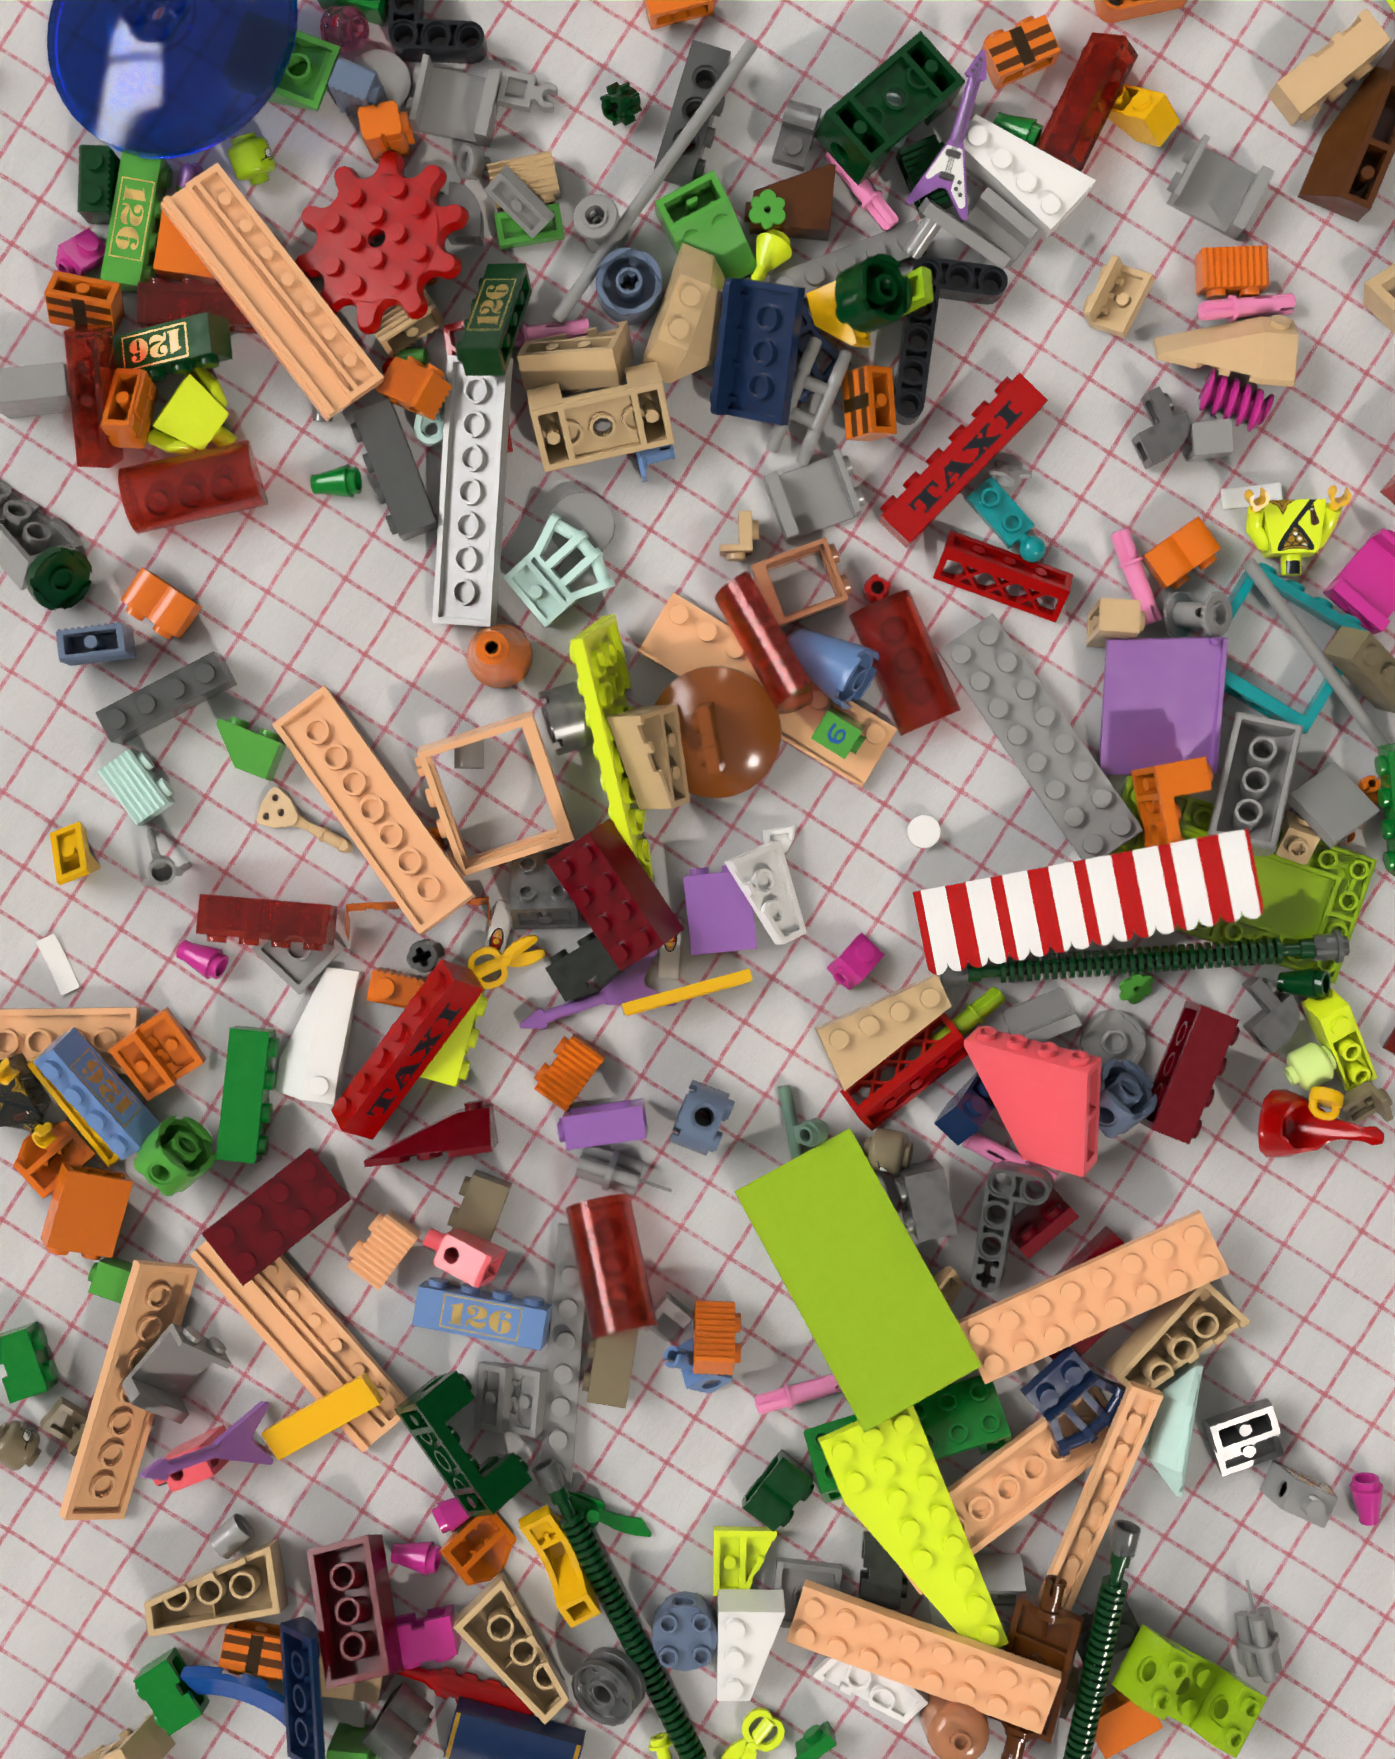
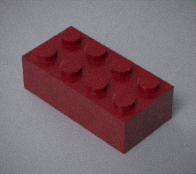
M610 818L546 861L620 971L665 945L684 930Z
M1185 1001L1153 1081L1154 1086L1150 1089L1152 1096L1157 1095L1155 1110L1139 1123L1186 1144H1190L1191 1139H1195L1198 1136L1202 1127L1200 1117L1204 1107L1208 1108L1214 1097L1215 1090L1212 1087L1216 1077H1220L1226 1068L1227 1058L1224 1057L1229 1045L1233 1046L1238 1038L1240 1029L1237 1025L1239 1019L1204 1005Z
M309 1148L201 1234L241 1285L244 1286L351 1199L311 1148Z
M364 1535L307 1549L326 1689L403 1672L404 1668L383 1535Z

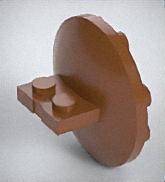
M724 666L697 668L686 672L671 682L656 701L655 705H678L689 793L706 798L735 796L756 785L772 767L778 755L781 742L779 713L767 690L748 674Z

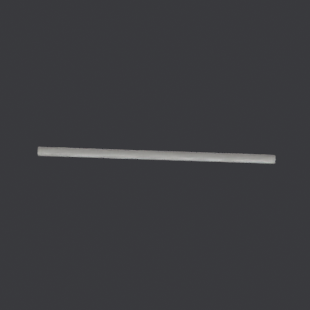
M747 39L621 216L616 224L617 227L608 235L551 315L559 324L562 325L596 277L602 260L618 246L756 51L757 46L752 41Z
M1254 558L1247 560L1242 567L1377 750V746L1390 744Z

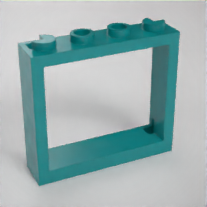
M1265 563L1259 564L1283 598L1336 630H1339L1341 626L1368 631L1360 626L1362 624L1361 621L1349 614L1341 615L1332 609L1334 607L1333 604L1326 599L1311 597L1304 592L1305 588L1301 584L1293 580L1285 581L1276 575L1277 571L1273 567ZM1246 571L1243 572L1228 597L1232 607V620L1254 585V581ZM1333 664V667L1342 676V672ZM1226 669L1224 692L1269 719L1303 725L1302 734H1306L1333 691L1324 678L1304 713L1300 714Z

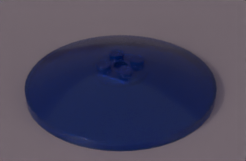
M53 0L48 21L47 51L50 71L56 90L66 108L81 126L98 140L115 150L137 157L152 159L178 158L204 151L237 133L256 116L273 95L285 73L294 48L298 20L297 0ZM164 7L163 15L157 20H152L153 13L158 8Z

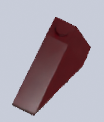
M484 1100L464 1103L465 1108L459 1109L370 1155L364 1160V1167L404 1163L410 1161V1157L414 1156L420 1161L431 1160L442 1156L443 1152L446 1151L448 1152V1158L492 1152L499 1143L493 1104L484 1105Z

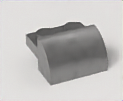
M1267 1398L1203 1420L1205 1435L1210 1442L1218 1470L1222 1476L1284 1455L1278 1435L1281 1432L1275 1411Z

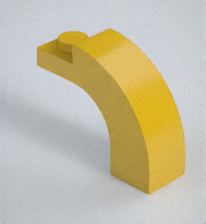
M547 1504L518 1519L519 1526L539 1555L547 1571L557 1609L569 1626L573 1628L601 1614L594 1588H592L586 1573H584L578 1561L579 1558L576 1557L571 1543L567 1540V1536H565L563 1528L559 1524L562 1518L560 1515L556 1517Z

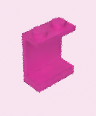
M1385 528L1374 533L1322 592L1346 614L1360 620L1362 623L1360 626L1373 635L1382 632L1391 621L1387 618L1395 610V532L1392 530L1387 531Z

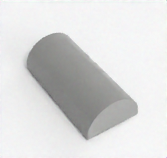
M1236 712L1208 836L1248 829L1254 856H1268L1275 853L1303 725Z

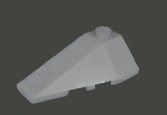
M0 480V566L22 591L28 589L26 578L29 567L40 553L47 548L57 545L71 546L82 552L84 544L64 522L56 517L51 520L38 511L39 505L31 500L27 503L12 494V487Z

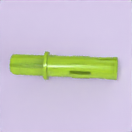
M991 987L971 1005L967 1003V1007L951 1021L964 1036L979 1023L983 1025L985 1023L983 1019L1005 1002V996L997 987ZM945 1025L932 1036L931 1040H941L951 1031Z

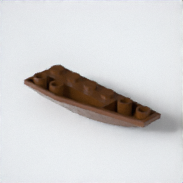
M1395 40L1322 136L1297 196L1356 222L1371 210L1395 152Z

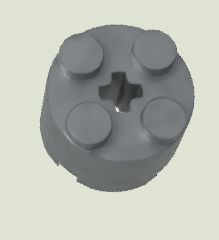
M577 681L538 692L539 700L546 699L547 704L541 710L552 743L559 742L561 748L555 750L558 756L593 745L592 729L587 726L585 720L586 704L584 696H581L578 691Z

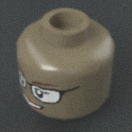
M878 1128L874 1132L873 1137H866L863 1152L868 1157V1161L874 1170L899 1174L903 1168H909L913 1142H909V1138L904 1132Z
M16 1420L9 1424L4 1422L0 1426V1464L12 1471L19 1470L24 1465L31 1467L41 1453V1449L38 1448L40 1435L21 1421Z

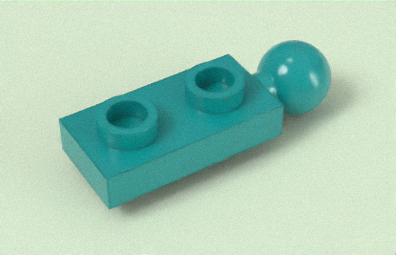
M992 476L967 496V503L1008 549L1018 542L1020 545L1019 552L1024 560L1037 562L1043 558L1046 552L1044 541L1037 536H1029L1028 534L1035 524Z

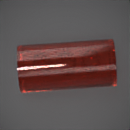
M249 440L124 467L118 471V484L123 507L130 525L137 534L268 505V499Z
M747 571L741 573L727 582L717 592L715 602L779 714H788L812 704L811 681L750 573H747Z
M909 589L882 598L849 616L860 644L874 649L879 654V661L874 658L872 664L877 669L875 678L900 736L961 711Z
M630 1194L598 1197L567 1207L566 1214L592 1340L657 1327Z

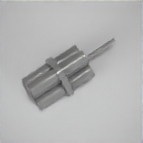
M598 1146L585 1147L577 1164L575 1177L601 1185L602 1189L606 1191L610 1188L634 1196L638 1182L668 1192L672 1191L670 1188L640 1179L645 1162L620 1154L621 1151L614 1149L613 1152Z
M1245 1580L1252 1612L1240 1611L1235 1613L1239 1633L1237 1645L1243 1653L1247 1676L1258 1677L1260 1675V1677H1263L1264 1682L1273 1683L1277 1681L1276 1673L1282 1671L1278 1650L1280 1642L1279 1633L1274 1630L1269 1607H1260L1255 1611L1249 1580Z

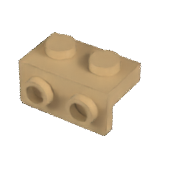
M1112 255L1108 265L1105 264L1099 273L1098 284L1093 294H1089L1084 303V316L1089 326L1125 339L1155 281L1153 274L1122 264L1119 256Z

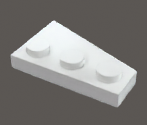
M780 840L770 841L724 861L775 945L786 944L807 933Z
M826 1657L813 1669L812 1676L822 1682L825 1679L839 1686L840 1691L848 1695L853 1693L868 1701L871 1707L905 1724L929 1703V1696L921 1690L830 1657Z

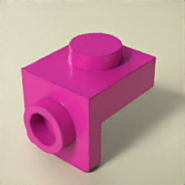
M87 228L58 245L55 265L60 272L85 276L86 273L103 264L106 245Z
M861 932L827 966V970L832 974L836 982L851 990L864 980L883 958L884 954Z

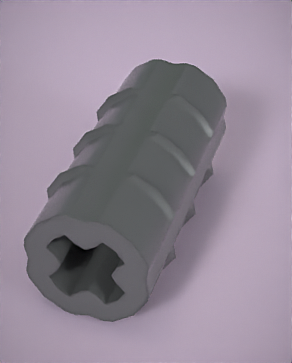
M430 939L419 940L410 947L407 954V962L412 969H416L419 972H431L440 960L445 957V951L438 942ZM425 951H430L432 957L423 960L421 954L425 953Z

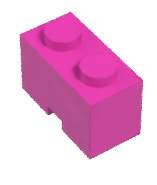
M453 1604L428 1609V1616L416 1618L415 1612L395 1616L404 1669L416 1668L422 1662L435 1660L438 1663L446 1662L454 1658V1655H458L461 1638L453 1628L454 1617L456 1616Z

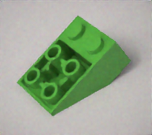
M714 170L655 201V214L677 256L682 243L714 255L725 279L746 278L753 274L756 268V260L730 200Z

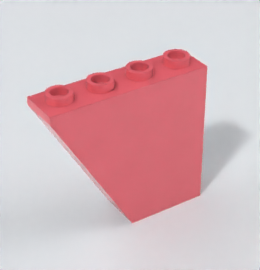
M978 1026L964 1040V1047L1021 1158L1084 1177L1097 1162L1102 1058L1089 1055L1085 1051H1073L1058 1047L1051 1042L1027 1039L1024 1035L1004 1033L990 1026Z

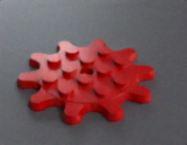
M391 150L382 154L377 171L366 179H361L358 173L350 167L341 166L335 171L334 180L338 188V194L333 203L324 208L307 206L302 211V222L308 230L317 234V241L310 251L299 255L295 259V263L308 279L313 277L324 279V288L320 295L335 315L340 309L348 305L357 308V325L360 331L368 335L378 331L384 312L392 306L402 307L405 314L413 320L420 319L427 313L428 302L424 296L426 283L435 277L451 280L456 278L461 272L462 262L457 256L446 251L445 241L449 234L464 228L469 220V213L463 206L457 204L440 206L438 204L437 195L447 180V174L442 167L429 165L416 177L406 178L404 175L405 161L403 156ZM385 234L384 243L379 247H373V236Z

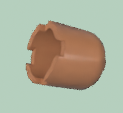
M928 1694L929 1703L920 1710V1718L927 1741L935 1755L940 1759H978L986 1750L990 1736L986 1714L978 1712L972 1706L951 1702Z

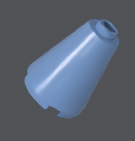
M804 628L797 632L793 631L785 642L786 656L842 709H849L851 706L847 703L852 699L856 701L861 699L876 674L877 669L872 664L874 658L879 661V654L872 648Z

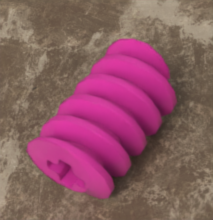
M1212 369L1199 395V410L1202 411L1208 404H1211V415L1215 416L1220 409H1223V419H1229L1233 414L1236 415L1235 426H1239L1246 419L1248 420L1247 431L1249 432L1257 424H1262L1272 407L1275 395L1270 394L1264 399V391L1260 388L1251 395L1252 386L1250 384H1245L1239 390L1240 380L1234 378L1227 385L1228 377L1219 375L1215 379V370Z

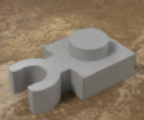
M504 69L497 104L501 107L528 113L531 111L532 104H536L543 112L552 113L554 112V103L546 102L543 98L547 94L557 96L558 88L552 83L536 86L537 78L535 75Z

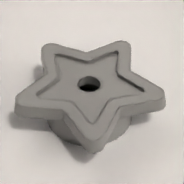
M995 460V467L991 468L989 472L992 475H996L995 480L999 484L1009 487L1021 485L1022 478H1032V473L1023 469L1022 462L1007 463Z

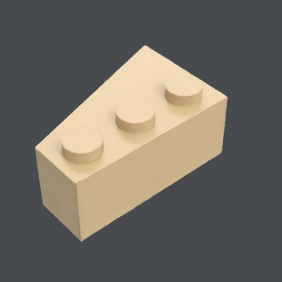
M1367 8L1357 15V19L1349 28L1342 33L1338 31L1330 38L1331 42L1314 55L1313 53L1278 81L1268 94V97L1291 126L1301 119L1305 123L1322 109L1319 106L1326 99H1329L1330 102L1335 101L1348 89L1346 87L1348 82L1353 78L1356 82H1359L1374 69L1371 63L1391 39Z

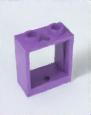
M644 1098L569 1108L564 1112L562 1118H559V1122H557L559 1141L566 1143V1150L647 1139L648 1126Z

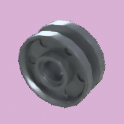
M609 1647L595 1649L573 1674L571 1684L574 1698L580 1708L593 1720L609 1726L623 1724L642 1702L646 1692L644 1675L638 1665L627 1654L616 1648Z

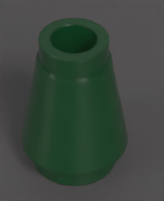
M1320 967L1280 972L1278 975L1277 986L1279 992H1286L1315 1000L1327 997L1330 992L1331 981L1329 972L1322 971Z

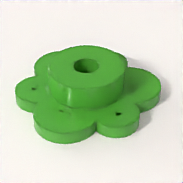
M766 189L761 192L760 197L755 196L751 199L752 209L749 212V219L752 223H761L762 228L770 229L773 224L780 225L784 222L786 217L783 210L785 201L781 197L776 198L774 191Z
M1136 972L1127 979L1122 980L1119 984L1121 991L1119 994L1122 1001L1128 1000L1131 1004L1140 1002L1143 996H1147L1152 992L1150 986L1154 982L1153 977L1150 974L1141 975Z

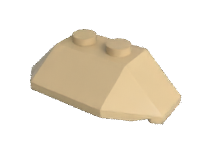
M682 243L641 361V364L657 361L662 382L667 384L714 364L717 354V328L722 309L721 293L726 279L714 255Z

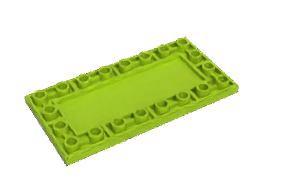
M1127 776L1120 797L1140 824L1132 776ZM1188 795L1175 796V803L1181 811V821L1179 823L1181 836L1185 840L1208 836L1215 804ZM1280 828L1277 846L1283 836L1282 828ZM1142 831L1107 855L1145 848ZM1319 840L1306 865L1277 856L1276 851L1268 856H1254L1263 901V912L1258 918L1250 919L1242 912L1241 917L1233 923L1224 921L1220 916L1218 923L1214 926H1205L1198 919L1197 926L1192 930L1181 929L1178 924L1175 929L1176 931L1212 943L1219 942L1220 945L1222 941H1227L1229 944L1230 941L1236 940L1238 944L1239 940L1247 942L1248 939H1253L1255 942L1256 939L1261 938L1264 942L1265 938L1273 940L1274 937H1279L1282 944L1297 943L1299 939L1313 938V935L1330 934L1333 930H1340L1342 936H1347L1350 942L1377 859L1336 845L1330 848L1321 840ZM1299 956L1283 957L1282 963L1277 965L1294 971L1320 967L1322 971L1329 972L1330 981L1335 984L1342 963H1336L1334 960L1313 961L1312 958L1300 959Z
M850 1128L734 1191L864 1432L982 1366Z

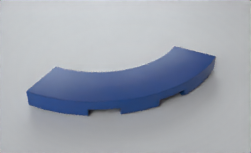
M199 1665L183 1667L180 1678L197 1695L223 1696L248 1703L269 1713L286 1726L284 1696L277 1691L267 1688L268 1681L243 1673L241 1678L222 1674L223 1668Z

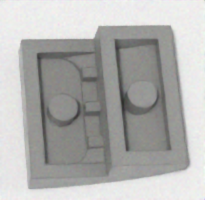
M479 1362L474 1428L498 1434L512 1432L532 1438L543 1436L548 1370L508 1363Z

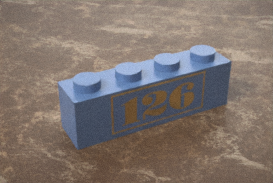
M75 1027L55 1039L33 1061L42 1074L50 1080L66 1101L86 1120L87 1124L95 1130L109 1146L110 1150L121 1160L141 1150L146 1137L160 1125V1122Z
M431 1277L429 1281L426 1280L418 1286L413 1326L541 1350L547 1343L553 1304L544 1303L545 1299L542 1297L529 1295L522 1299L512 1297L513 1293L507 1290L496 1289L493 1290V1293L480 1291L481 1287L476 1288L468 1283H463L459 1287L449 1285V1280L439 1277Z

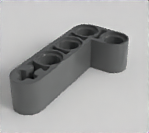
M1011 1161L998 1162L992 1168L986 1180L971 1272V1281L977 1290L990 1293L999 1287L1006 1271L1016 1204L1020 1202L1029 1205H1040L1048 1199L1054 1182L1052 1175L1047 1170ZM1004 1173L1008 1175L1012 1184H1000L997 1181L996 1174ZM1037 1180L1041 1182L1045 1191H1033L1029 1186V1181ZM991 1206H1002L1006 1211V1216H996L992 1212ZM986 1237L997 1238L1001 1243V1247H991L987 1243ZM989 1261H993L990 1270L992 1278L987 1277V1273L984 1270Z

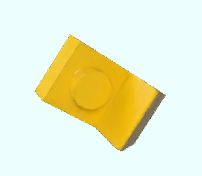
M80 821L49 833L56 882L59 886L101 869L100 864L89 851L86 828Z

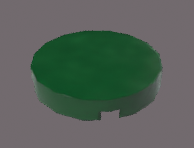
M57 545L47 548L35 558L29 567L26 578L28 591L37 603L49 610L71 608L80 602L90 589L92 581L89 578L90 572L92 573V566L85 555L71 546Z

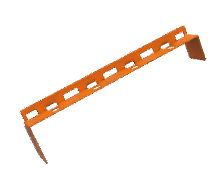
M474 897L466 904H472V906L488 905V920L491 926L490 898ZM396 901L346 904L345 933L348 941L350 937L349 912L366 911V909H399Z

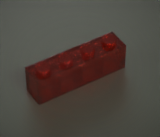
M1092 32L1036 146L1038 149L1082 172L1138 57L1137 52L1125 35Z
M150 278L149 282H138L137 323L142 328L209 312L228 318L230 333L258 334L217 280L215 284H202V281L196 279H183L182 283H169L168 280L162 278Z
M78 324L63 331L77 467L111 468L124 459L123 448L113 446L108 439V435L100 427L114 370L116 369L112 326Z
M200 894L196 934L207 935L206 941L227 943V937L239 938L238 944L259 946V940H271V947L291 949V942L303 943V950L323 951V945L334 946L338 907L328 904Z

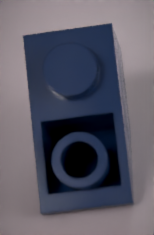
M978 1072L946 1104L934 1122L957 1146L979 1131L995 1108Z

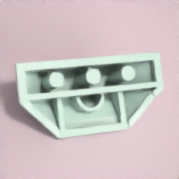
M1197 1360L1191 1364L1187 1362L1174 1371L1175 1375L1154 1388L1162 1392L1163 1400L1141 1448L1175 1496L1183 1497L1189 1450L1203 1366Z

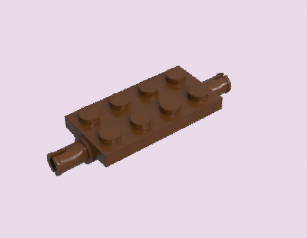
M1047 1575L1045 1577L1041 1599L1023 1592L1019 1594L1007 1638L1009 1643L1006 1644L1004 1651L1062 1671L1061 1681L1042 1734L988 1715V1717L1001 1722L1005 1728L1007 1738L1001 1759H1009L1011 1757L1012 1759H1022L1026 1742H1029L1030 1739H1041L1051 1744L1055 1737L1085 1619L1083 1616L1060 1608L1067 1582L1060 1577L1058 1584H1055L1057 1575Z

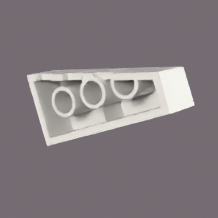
M977 114L969 121L963 141L965 169L986 188H991L1039 229L1037 235L1045 241L1089 194L1096 180Z

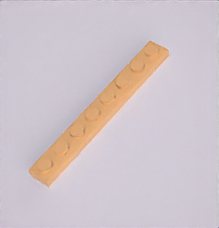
M1129 1381L1046 1574V1576L1057 1575L1055 1584H1058L1060 1577L1067 1582L1060 1608L1070 1612L1163 1400V1394L1160 1390L1133 1381ZM1045 1579L1037 1595L1038 1599L1042 1597Z

